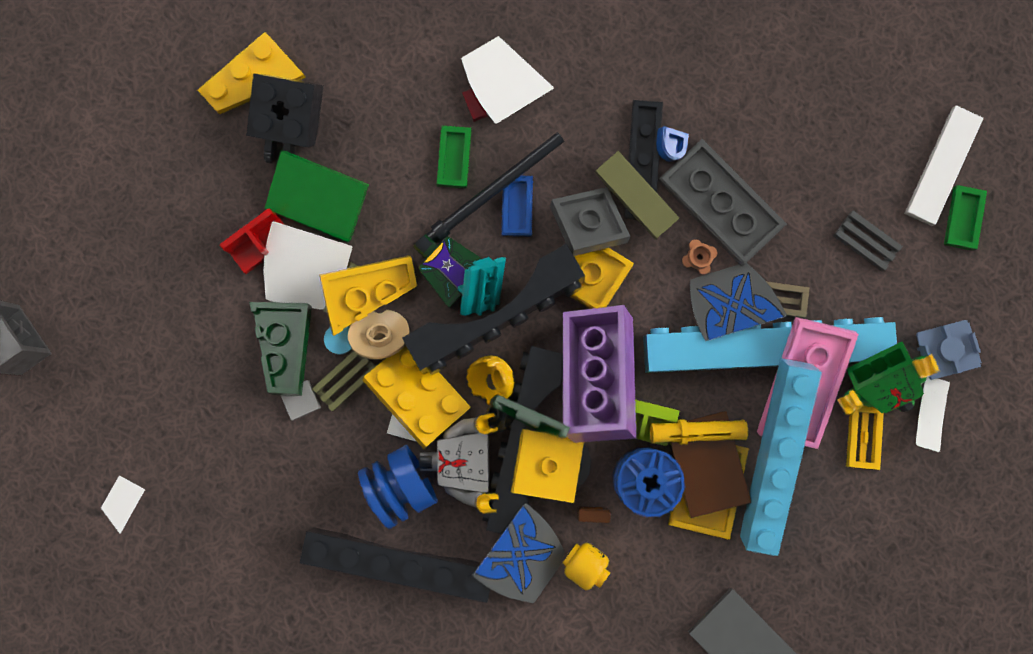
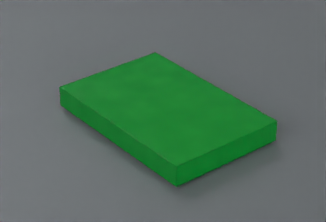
M281 151L265 209L270 208L277 214L349 242L353 236L369 184L290 152Z

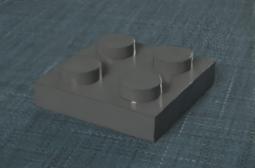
M607 187L556 198L551 201L550 208L573 256L628 243L631 237Z

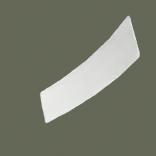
M927 377L924 383V394L922 395L918 418L917 446L940 452L942 425L950 382L938 378L930 380Z

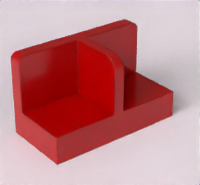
M270 208L220 244V247L232 256L245 274L264 262V256L269 253L266 249V243L272 222L284 224L279 216Z

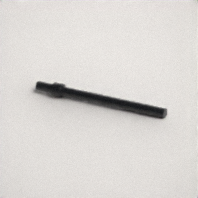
M558 132L445 220L441 221L440 219L431 226L432 230L426 233V235L434 242L439 239L441 241L451 234V229L565 141Z

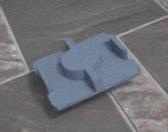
M967 319L916 333L919 344L917 351H920V354L926 357L932 354L940 370L938 373L928 376L930 380L981 367L980 363L982 362L979 356L981 351L975 332L972 333Z

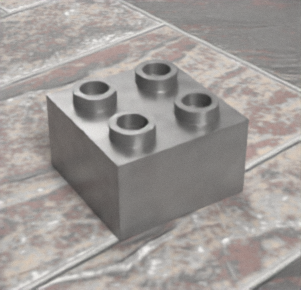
M0 301V373L22 375L52 353L21 307L17 304Z

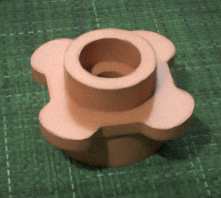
M692 240L689 243L690 249L688 254L682 258V264L686 268L693 267L697 269L702 275L707 274L711 270L710 264L717 256V250L715 247H710L699 240ZM698 254L702 255L701 260L697 259Z

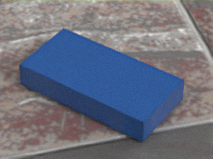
M520 176L503 189L502 236L532 237L533 176Z

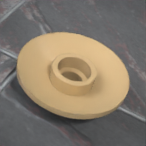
M385 310L383 313L372 311L367 314V317L351 324L348 331L349 345L356 354L368 359H383L398 353L405 346L402 337L410 333L406 319L399 313L391 310Z

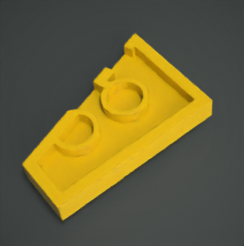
M264 32L201 86L198 91L221 114L250 102L253 73L268 74L294 80H301L306 77L268 34Z
M411 256L319 274L333 336L343 331L344 328L367 317V314L384 304L387 305L417 287Z

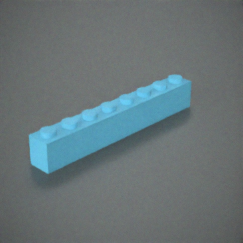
M883 317L865 318L864 324H853V319L833 320L834 325L832 326L853 330L859 334L849 363L861 362L897 344L895 322L884 323ZM813 320L815 322L822 323V320ZM772 323L773 328L761 329L760 324L709 341L704 340L698 326L681 327V333H669V328L650 329L651 334L643 336L645 373L779 366L792 323Z

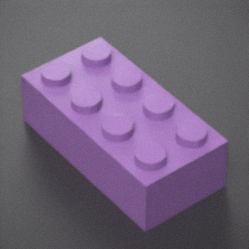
M624 305L563 312V424L570 427L567 437L574 443L636 438L633 317Z

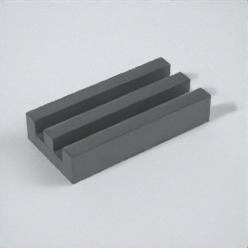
M854 210L849 213L833 235L880 271L887 269L889 262L893 261L895 254L903 247ZM851 221H853L854 223H856L857 225H859L861 228H863L865 231H867L868 233H870V234H871L872 236H874L876 239H878L879 241H881L883 244H885V245H886L887 247H889L891 250L888 251L886 248H884L883 246H881L879 243H877V242H876L875 240H873L871 237H869V236L866 235L864 232H862L860 229H858V228L855 227L853 224H851ZM844 231H849L883 256V261L846 235Z

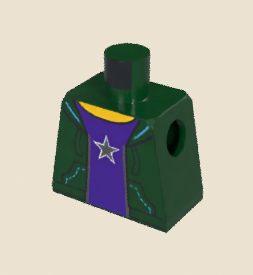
M425 234L413 246L426 259L418 269L445 305L450 308L462 295L458 291V286L463 285L465 269L474 266L472 262L482 258L448 236L438 246Z

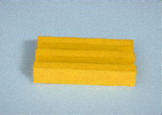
M862 406L857 411L849 414L847 467L880 470L884 413L879 412L875 407ZM859 412H862L859 461H856ZM869 413H874L871 463L866 462Z

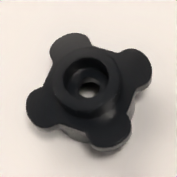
M494 396L490 401L486 414L494 413L496 417L489 418L488 425H493L495 428L498 427L497 432H503L513 423L514 418L493 407Z

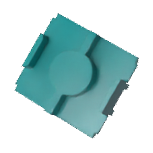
M487 257L472 262L474 266L465 269L463 285L458 286V291L462 293L461 315L466 316L476 313L481 316L482 312L488 309L495 311V305L500 303L506 262L505 257L494 259V261Z

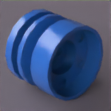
M404 445L387 455L390 470L387 471L379 461L372 463L373 472L368 467L358 471L362 491L369 507L388 529L398 524L396 515L402 521L409 518L406 503L409 502L419 513L438 502L428 477L421 481L415 470L420 467L419 461L408 445Z
M649 447L635 448L625 453L616 463L612 475L613 488L619 500L634 513L645 517L662 516L672 511L680 502L685 488L684 474L678 462L668 453ZM654 474L653 480L656 482V486L654 488L648 487L644 490L646 484L642 482L645 476L650 478Z

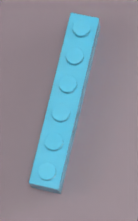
M780 358L749 492L751 503L746 505L740 538L748 551L774 556L779 554L822 371L813 364Z

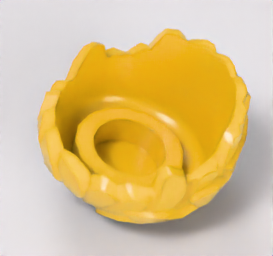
M493 355L481 357L467 369L466 379L468 386L472 389V394L486 399L488 405H490L492 397L496 396V394L508 399L513 393V371L500 357ZM489 374H491L493 385L496 388L494 390L490 389L486 382Z

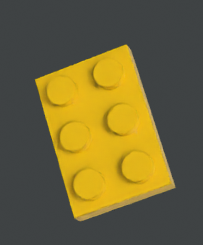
M406 345L398 353L383 360L362 379L423 449L430 445L471 408L440 372L433 375L429 372L423 374Z

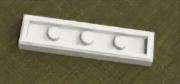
M957 105L951 109L905 214L930 226L936 225L983 117Z

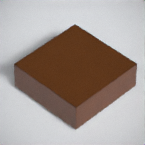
M579 506L577 508V519L581 522L610 523L611 512L607 507Z

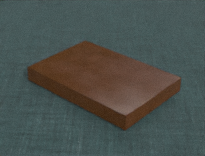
M722 411L687 420V422L729 421L727 411ZM735 440L688 442L687 445H680L679 442H669L673 459L678 462L684 474L685 488L683 497L689 518L751 503Z

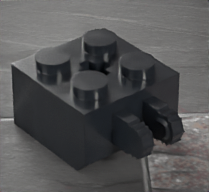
M253 73L246 136L265 139L263 157L265 162L272 163L274 161L277 142L284 143L283 151L295 154L296 145L302 147L315 145L324 85L268 74ZM282 106L289 109L288 115H283Z

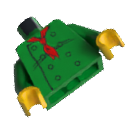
M901 341L848 367L847 372L854 387L847 391L844 397L837 399L846 415L857 411L862 406L875 407L881 413H888L896 408L901 412H906L914 407V400L922 397L924 394L921 384L926 381L928 376L934 375L940 370L932 354L927 357L922 355L916 356L912 360L904 343Z

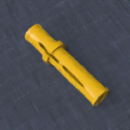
M685 419L678 420L677 423H650L649 433L652 444L679 442L680 445H687L688 442L747 440L748 426L745 420L687 422Z

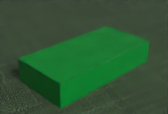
M441 125L437 186L467 188L472 133L470 127Z
M960 185L953 187L944 245L972 251L978 249L987 191Z

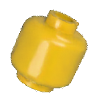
M588 542L581 546L577 543L562 563L566 566L564 570L566 577L583 590L591 589L594 584L600 588L610 575V572L606 570L609 558Z

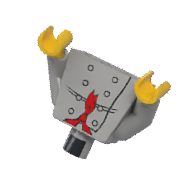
M494 413L462 419L445 430L443 438L437 441V452H420L419 458L420 471H437L438 485L444 486L446 493L464 504L478 508L482 513H495L497 510L490 508L489 500L499 499L497 494H484L490 490L489 433L498 430V427L492 429L488 425V419L496 417Z

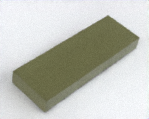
M619 151L595 171V174L655 240L679 220L676 213Z

